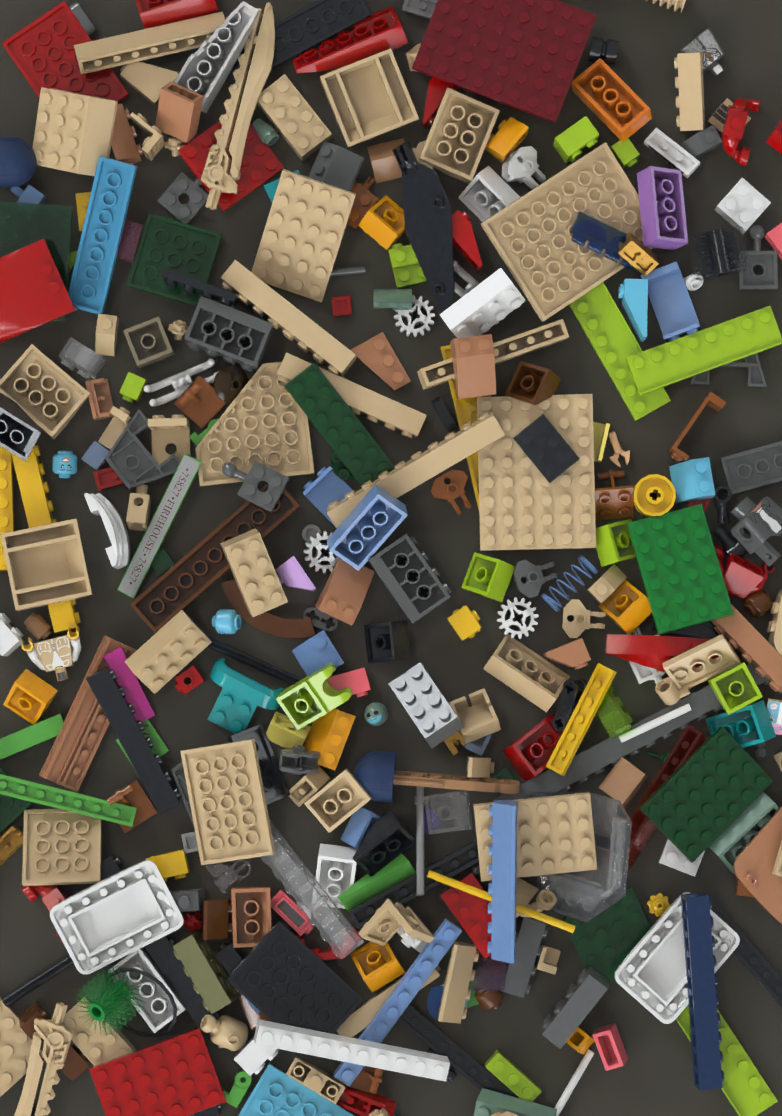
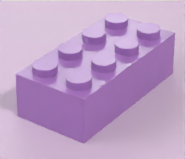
M649 166L638 172L637 181L644 247L676 250L688 244L681 170Z

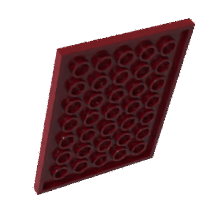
M438 0L412 69L556 123L597 15L559 0Z

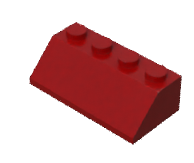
M136 0L144 29L209 15L214 11H218L215 0Z

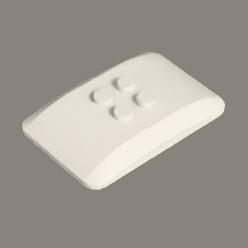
M151 860L142 861L56 904L50 910L51 921L77 970L86 975L178 930L183 925V916L160 871Z
M681 895L642 937L614 974L615 981L664 1024L672 1023L689 1004ZM710 909V916H712L714 922L711 931L715 939V947H713V955L716 957L715 973L738 947L740 938L730 926Z

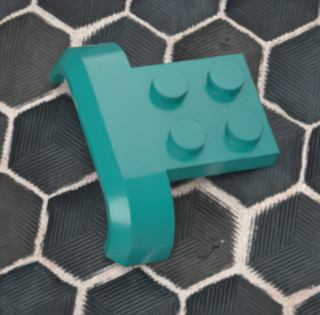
M220 658L216 660L210 672V677L217 685L222 687V691L207 720L237 734L246 730L257 706L269 710L278 709L280 704L276 698L281 694L283 688L277 690L268 688L229 668L224 662L225 658Z

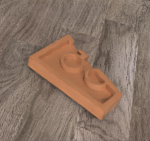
M383 332L351 349L356 354V357L393 391L411 382Z

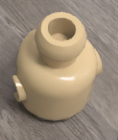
M209 1014L205 1015L200 1023L201 1030L205 1033H210L211 1041L218 1045V1048L238 1051L247 1041L249 1034L247 1025L231 1016L223 1015L216 1019L213 1015Z

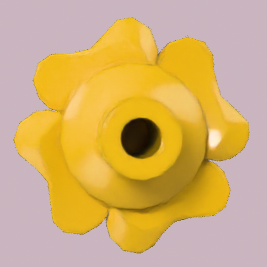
M662 893L650 896L651 901L647 902L649 912L651 914L655 913L657 917L670 907L668 897H663Z

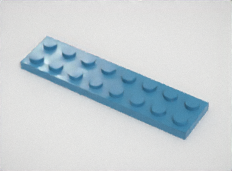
M99 156L68 291L72 304L77 309L95 314H104L138 167L136 165Z

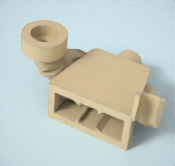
M517 878V904L542 912L543 910L552 909L557 899L550 890H542L537 895L536 902L529 904L539 889L521 878ZM516 912V917L521 916L530 918L529 916Z

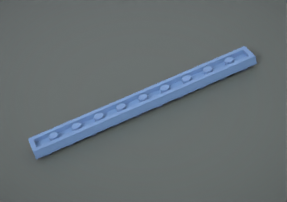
M446 918L433 935L435 938L431 943L426 944L358 1039L381 1043L460 935L462 932L460 927ZM342 1061L333 1073V1076L350 1087L364 1066Z

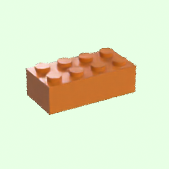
M601 58L571 82L573 92L622 142L626 141L652 119L651 109Z

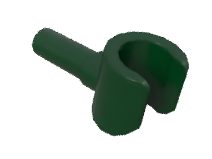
M647 751L646 754L666 764H670L675 758L674 755L667 751L663 756L651 751Z

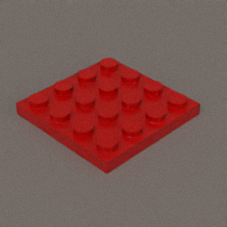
M220 121L184 145L177 152L208 193L210 189L201 182V177L212 145L217 144L214 133L222 128ZM251 123L240 168V179L235 181L238 185V193H221L218 206L222 212L231 208L285 168L266 143L263 144ZM228 147L227 153H228L230 159L232 160V156H231V154H230V152H229V147Z

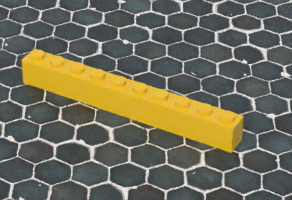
M34 446L27 461L11 453L29 528L56 523L57 520L53 519L51 513L54 511L53 503L51 500L48 501L47 493H50L47 482H44L42 476L45 474L43 463H39L38 456H41L39 446ZM76 599L48 605L54 633L68 631V627H70V630L76 629V626L79 627L78 623H81L80 615L74 609Z

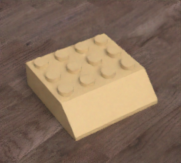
M391 48L320 76V82L347 147L419 120Z
M41 87L32 148L36 156V165L76 174L95 176L99 156L110 157L118 101Z
M77 518L0 534L15 610L21 611L92 595Z

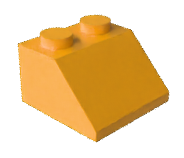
M512 117L507 121L504 119L498 126L499 131L495 135H490L485 148L502 164L525 139L529 130L527 125Z
M386 195L368 210L358 226L376 240L379 245L388 250L405 232L404 210Z
M624 580L598 606L628 635L652 613L648 598L627 580Z
M25 669L14 682L3 705L34 725L40 720L51 704L58 690L28 669Z
M369 942L350 954L364 982L372 993L406 973L388 942L385 946Z

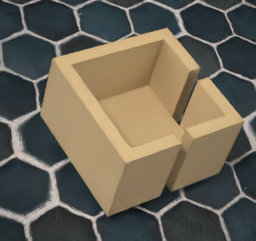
M485 688L468 694L472 704L471 707H468L465 696L449 702V705L464 726L460 729V733L465 740V744L501 730Z

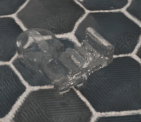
M247 859L235 860L229 869L227 865L224 866L221 862L213 866L214 864L206 866L207 870L215 878V885L220 888L222 893H226L225 889L237 879L240 882L251 872V864ZM238 862H245L238 869H234ZM248 865V872L245 875H239L238 873Z

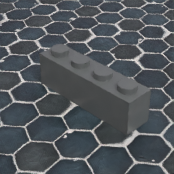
M531 917L522 918L516 937L514 963H508L501 986L502 992L524 998L525 994H529L531 983H528L530 975L534 976L537 965L534 962L536 957L541 955L543 946H540L542 938H546L548 932L545 922Z

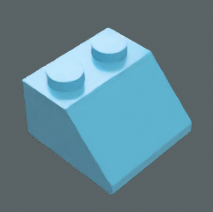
M709 457L692 459L669 466L671 482L676 492L675 504L714 498L715 489Z

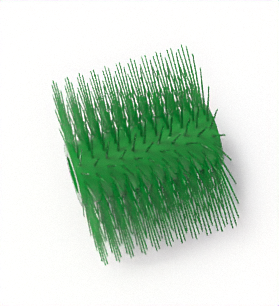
M97 972L98 981L93 980L92 982L94 988L91 985L87 986L89 990L93 991L92 993H87L88 997L84 996V999L86 998L88 1002L81 1001L84 1005H89L87 1007L89 1011L82 1012H89L91 1017L96 1020V1024L99 1021L100 1033L102 1020L106 1033V1023L111 1027V1023L114 1020V1027H116L114 1029H117L116 1022L121 1017L124 1021H126V1017L131 1021L132 1018L128 1017H131L130 1010L136 1011L131 1006V1004L135 1005V1002L133 1003L131 999L138 1000V998H131L130 995L139 994L132 993L128 984L123 982V979L122 981L119 980L120 972L119 978L115 977L116 974L114 973L113 978L108 977V982L101 978L105 977V974H103L105 972H102V975L100 972Z

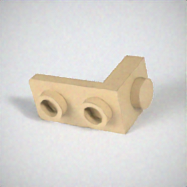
M115 406L112 407L110 413L114 417L98 441L110 450L132 419L129 416L130 412L123 407L119 409Z

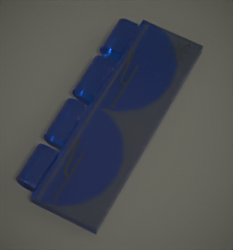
M579 211L570 232L573 234L571 241L581 246H584L586 241H589L586 246L587 249L601 254L603 249H605L603 256L617 263L620 257H622L618 254V245L620 242L624 243L626 241L627 234ZM622 257L620 265L633 270L634 267Z

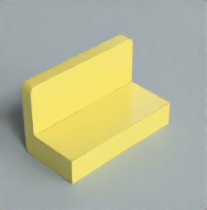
M593 422L594 462L600 463L602 461L610 427L609 423Z
M276 711L266 735L268 740L284 748H293L295 745L303 746L311 726L306 725L297 730L288 716Z

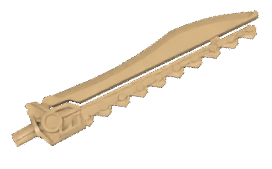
M269 2L265 6L263 18L262 9L257 8L260 12L244 45L245 52L237 58L240 68L233 72L236 82L228 88L231 98L224 102L226 114H222L219 118L222 128L214 133L217 144L212 145L202 173L201 182L210 189L205 207L211 210L217 209L221 193H238V185L235 181L240 179V168L250 122L261 91L271 72L274 58L275 23L273 6ZM228 147H229V152H230V154H231V156H232V160L230 159V157H229V155H228V153H227Z
M56 1003L52 1020L34 1019L36 1032L33 1033L27 1073L14 1116H31L43 1066V1058L47 1064L34 1116H45L51 1112L47 1101L52 1100L56 1096L52 1085H57L60 1081L57 1070L62 1069L65 1065L64 1062L73 1036L72 1029L63 1022L68 1007L64 1003ZM42 1038H43L44 1043H43V1050H42V1056H41V1054H40V1046H41V1041H42Z

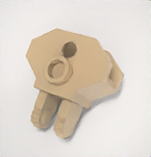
M571 599L563 608L562 628L569 638H578L585 629H605V624L590 623V616L605 617L606 612L586 610L579 599ZM569 615L574 616V620L572 622H569L567 620V617Z

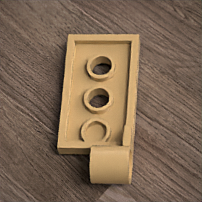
M721 634L662 663L669 677L658 682L655 691L665 705H674L680 698L691 694L689 688L741 664L740 659L724 635ZM713 655H718V656H719V657L716 658V659L710 658V657L713 656ZM695 664H702L700 667H693Z

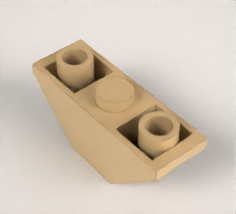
M295 1057L286 1072V1075L334 1104L337 1103L346 1088L327 1072Z

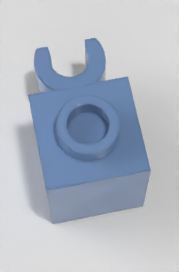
M28 185L25 191L18 186L10 189L13 194L19 197L16 202L18 207H20L18 211L27 217L29 214L34 217L47 199L45 195Z

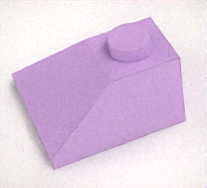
M294 556L276 569L281 585L285 583L288 587L309 591L316 590Z

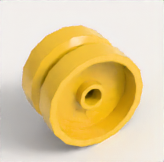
M658 474L648 475L639 480L633 488L634 507L642 516H661L667 513L674 505L676 499L675 488L672 482L665 476ZM651 493L656 494L655 500H652V497H650Z

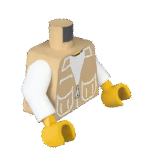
M76 626V632H71L70 627H68L67 635L34 643V646L31 638H28L30 643L28 645L23 644V641H21L22 649L27 652L31 661L41 670L46 672L55 671L57 681L69 679L66 668L74 666V662L78 660L82 648L78 626Z

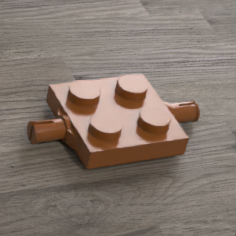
M371 176L367 178L364 184L355 181L350 191L356 193V197L347 225H350L355 230L359 228L358 225L368 210L379 202V198L369 190L375 182V179Z

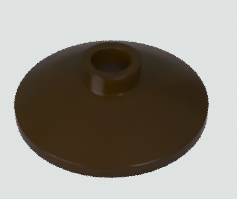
M234 365L221 368L214 379V390L217 397L221 401L231 404L248 383L247 375L241 368Z

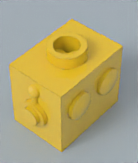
M467 605L462 606L461 609L454 610L453 615L447 618L462 641L467 638H473L483 628L478 622L481 618L475 610L471 611Z

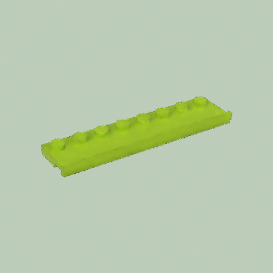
M604 282L569 304L635 421L671 401L664 387L639 395L626 357L643 351Z
M767 306L626 357V361L638 393L643 395L782 344V336L771 306Z
M688 1004L676 1018V1021L691 1042ZM717 1009L720 1015L718 1031H720L722 1042L719 1043L720 1051L723 1054L721 1070L724 1072V1081L722 1082L721 1089L739 1116H757L778 1101Z

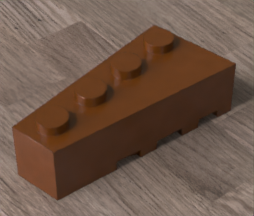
M37 1000L19 1015L20 1028L31 1039H33V1033L36 1032L34 1028L35 1018L52 1020V1017ZM42 1038L41 1046H40V1049H41V1050H43V1043H44L43 1038ZM71 1040L64 1062L65 1065L60 1070L73 1082L90 1065L88 1058Z

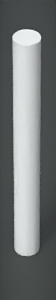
M688 703L618 737L621 743L692 709Z
M587 1050L554 1107L557 1109L556 1116H559L595 1054L593 1051Z

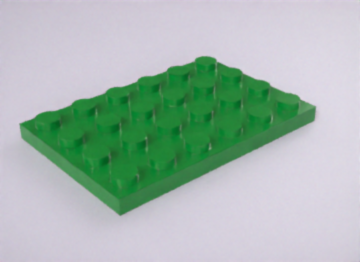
M702 504L668 512L661 516H653L627 523L658 635L734 614Z

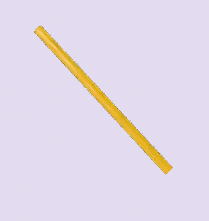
M431 870L428 872L427 877L492 902V895H488L486 891ZM516 903V912L571 933L575 930L576 926Z

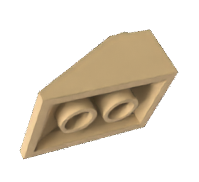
M345 769L313 794L304 804L330 833L372 798L349 770Z

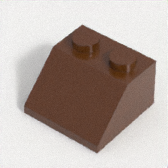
M520 361L504 395L537 405L554 395L561 378L550 369Z
M206 898L204 900L203 940L229 938V934H233L232 922H229V914H232L230 898Z

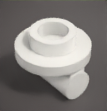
M699 271L696 273L701 279L695 273L683 278L688 290L694 291L703 285L704 279L699 274Z

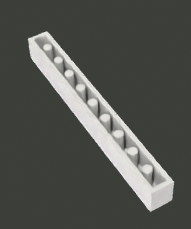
M260 1019L257 1021L254 1034L256 1045L445 1082L450 1066L448 1057Z

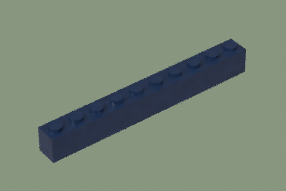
M705 892L681 894L694 1086L700 1091L722 1088L724 1072L721 1070L723 1054L720 1051L719 1045L722 1042L720 1031H718V1024H720V1015L717 1012L719 997L715 988L718 984L717 975L714 973V966H716V957L713 955L715 939L711 928L714 926L713 918L710 916L712 899Z

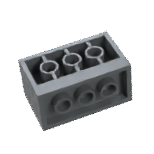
M201 296L184 340L189 346L188 348L199 352L202 349L210 357L217 359L220 356L228 364L235 365V363H238L242 366V369L253 372V370L258 371L274 332V326L270 322ZM213 327L214 331L208 334L207 329ZM231 334L232 338L226 341L225 336ZM249 341L250 345L244 348L242 343Z
M406 533L368 561L413 625L450 599L449 594L451 590L446 583L441 584L438 579L440 577L435 567L430 568L427 564L429 559L424 551L419 552L416 548L418 543L412 535L409 537ZM398 557H405L407 559L405 561L406 565H398ZM409 573H416L418 575L416 577L417 581H409ZM421 588H423L424 590L427 589V590L429 591V592L427 593V596H428V597H426V598H425L424 596H421V597H420V596L418 595V594H420V590H419V589H421Z

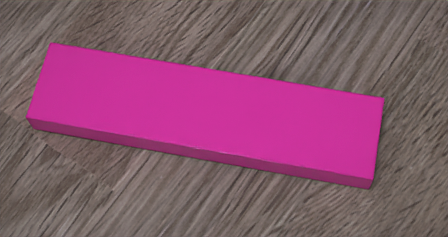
M119 647L105 654L103 657L109 669H113L118 678L115 680L118 687L122 686L127 695L124 697L127 704L131 703L136 711L133 714L135 719L143 722L155 716L135 674L125 663L127 658L122 648Z

